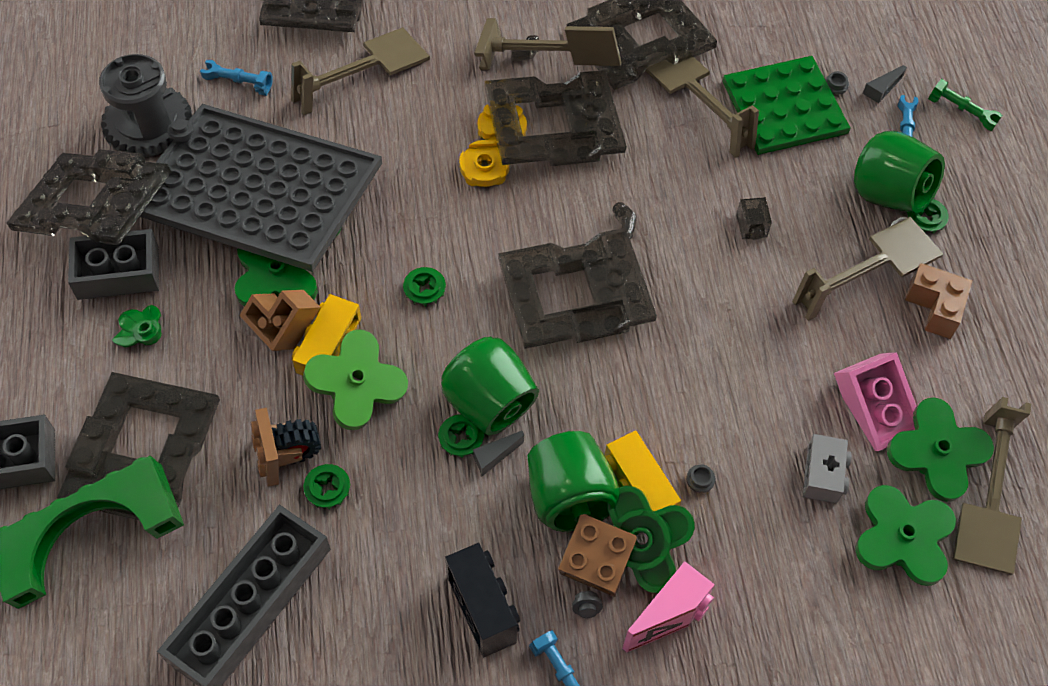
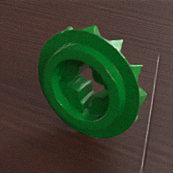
M935 199L922 212H907L908 217H911L924 232L931 231L933 234L938 230H943L949 219L945 206ZM923 213H926L927 216H932L931 220H928L927 217H922Z
M421 267L414 269L404 279L403 290L406 298L412 300L414 305L421 303L426 307L428 303H437L440 297H444L445 279L439 271L433 268ZM429 282V289H425L420 293V286H424Z
M458 414L449 417L442 423L438 432V438L441 448L445 449L450 456L457 455L463 458L465 455H473V449L482 446L484 432L463 415ZM466 429L467 440L462 439L456 444V435L454 434L460 435Z
M324 464L315 467L308 473L303 489L308 501L317 508L326 507L330 510L332 506L341 505L346 496H349L351 484L348 474L341 467L333 464ZM332 479V486L336 490H328L323 495V489L319 485H327Z

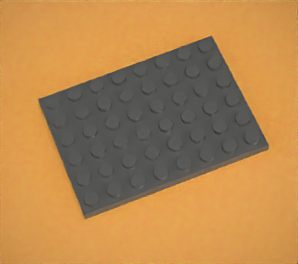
M201 104L189 120L194 127L192 138L184 143H178L173 140L122 206L126 213L313 272L381 167L382 156Z

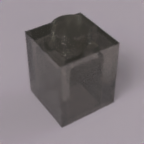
M766 197L740 199L736 216L742 239L758 240L768 237L772 220Z

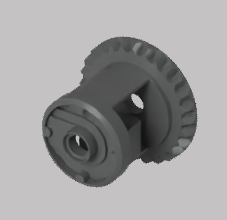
M143 54L121 56L111 61L100 74L99 86L104 99L110 104L105 107V113L102 115V132L108 144L122 154L133 157H150L162 154L173 141V138L168 134V126L175 120L184 119L189 121L192 117V111L186 98L173 88L166 87L167 82L163 67L150 56Z

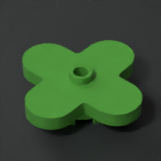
M360 329L350 331L345 335L340 345L339 356L316 355L307 362L303 372L304 382L310 390L318 394L331 395L334 400L333 417L339 426L347 430H358L368 423L373 411V402L384 404L396 403L402 399L408 388L406 374L394 365L379 363V344L377 339L370 332Z

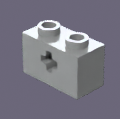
M813 434L807 447L802 497L837 504L842 494H847L849 477H845V470L849 468L851 462V452L847 451L848 440Z

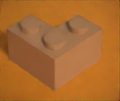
M920 263L911 279L905 300L931 309L925 331L951 339L961 323L973 280Z
M304 290L281 291L278 297L274 293L252 294L239 316L272 351L291 350L296 348L306 328L311 324L321 307Z

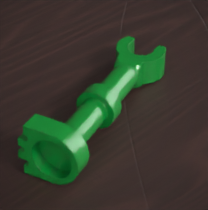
M942 78L928 98L936 103L943 96L958 105L959 110H966L978 117L983 126L990 131L994 129L1003 116L995 110H984L971 102V98L967 96L964 98L947 88L948 82Z

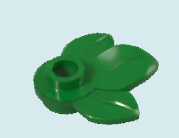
M149 305L142 312L130 309L121 313L118 322L122 330L112 341L121 347H131L137 343L144 345L155 344L162 336L161 326L158 323L161 317L160 310L154 305Z

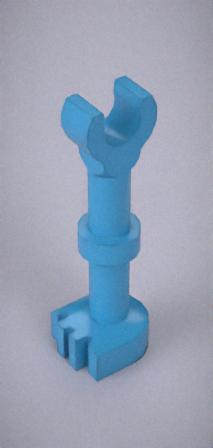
M213 60L205 61L209 70H200L202 78L205 80L222 77L232 79L235 83L255 84V91L265 96L270 91L273 82L271 72L261 71L257 75L244 72L240 68H235L234 70L222 68Z
M901 95L898 102V108L903 113L900 131L913 137L915 130L913 112L919 100L917 97H914L912 103H908L905 101V95Z
M553 630L546 632L529 644L535 657L545 652L557 671L555 676L559 682L563 681L565 686H580L573 676L575 671L572 666H567L555 646L558 638Z

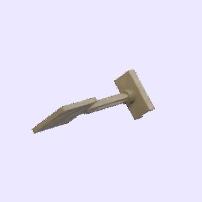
M496 18L486 19L474 52L476 57H482L479 66L480 70H490L495 53L504 52L505 50L570 51L574 65L621 66L622 63L614 27L566 26L565 33L568 41L517 40L501 37Z
M402 27L364 42L363 46L371 56L319 76H313L301 61L292 63L291 101L293 103L301 101V112L303 115L312 112L313 92L321 89V86L377 64L381 65L391 76L430 60V56Z
M682 46L642 64V68L667 92L672 94L687 87L727 123V127L731 130L729 152L735 158L740 155L741 148L748 146L751 150L755 148L759 110L752 105L733 115L697 82L710 75V71Z
M908 217L870 236L869 240L880 253L828 280H824L815 268L806 271L792 302L795 305L801 302L808 309L805 318L809 321L817 317L827 295L831 294L832 290L886 263H889L901 277H904L916 271L920 263L927 265L941 258L943 253L911 217Z
M1002 397L985 413L983 424L996 427L995 432L997 433L986 507L962 503L953 560L1013 575L1022 517L1000 512L999 505L1010 435H1013L1014 428L1030 415L1032 404L1026 402L1017 409L1007 406L1008 398Z

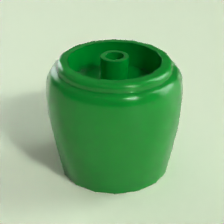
M884 131L872 137L863 148L855 167V188L861 197L872 204L912 213L922 212L931 203L940 187L945 169L944 157L914 137L898 131Z
M483 337L465 347L450 361L441 376L442 393L448 402L467 420L489 436L495 435L515 423L529 410L539 395V389L522 360L506 342L498 337Z
M567 431L550 436L532 447L527 455L530 492L536 515L545 526L554 531L570 532L575 530L580 515L585 514L603 521L610 516L608 503L610 509H616L619 499L617 479L609 462L590 433Z

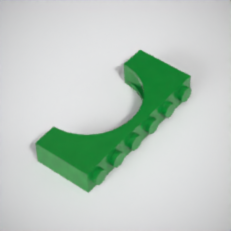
M152 456L138 458L133 461L132 465L120 471L110 472L104 479L94 484L82 486L76 493L66 498L56 499L50 506L38 512L28 513L22 520L12 525L0 527V592L3 602L20 609L46 595L44 571L48 555L54 543L65 529L89 513L104 509H121L132 512L139 518L145 531L156 539L184 526L162 465Z

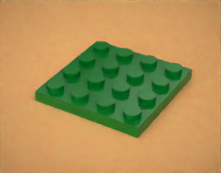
M813 56L723 76L722 82L737 113L752 105L759 110L754 148L757 155L849 134L851 127Z

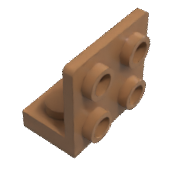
M580 515L558 568L559 573L615 597L637 536L588 515Z

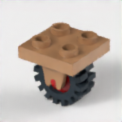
M267 407L255 410L256 421L251 422L253 434L251 436L254 452H257L260 477H266L268 487L279 485L280 466L296 464L297 461L304 462L305 458L311 459L314 457L313 454L317 455L319 450H321L317 427L313 421L310 422L306 419L301 422V419H296L293 423L289 420L284 424L271 425Z

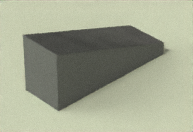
M902 65L866 83L862 94L880 103L903 78L907 67Z
M523 431L473 449V458L482 476L524 443Z

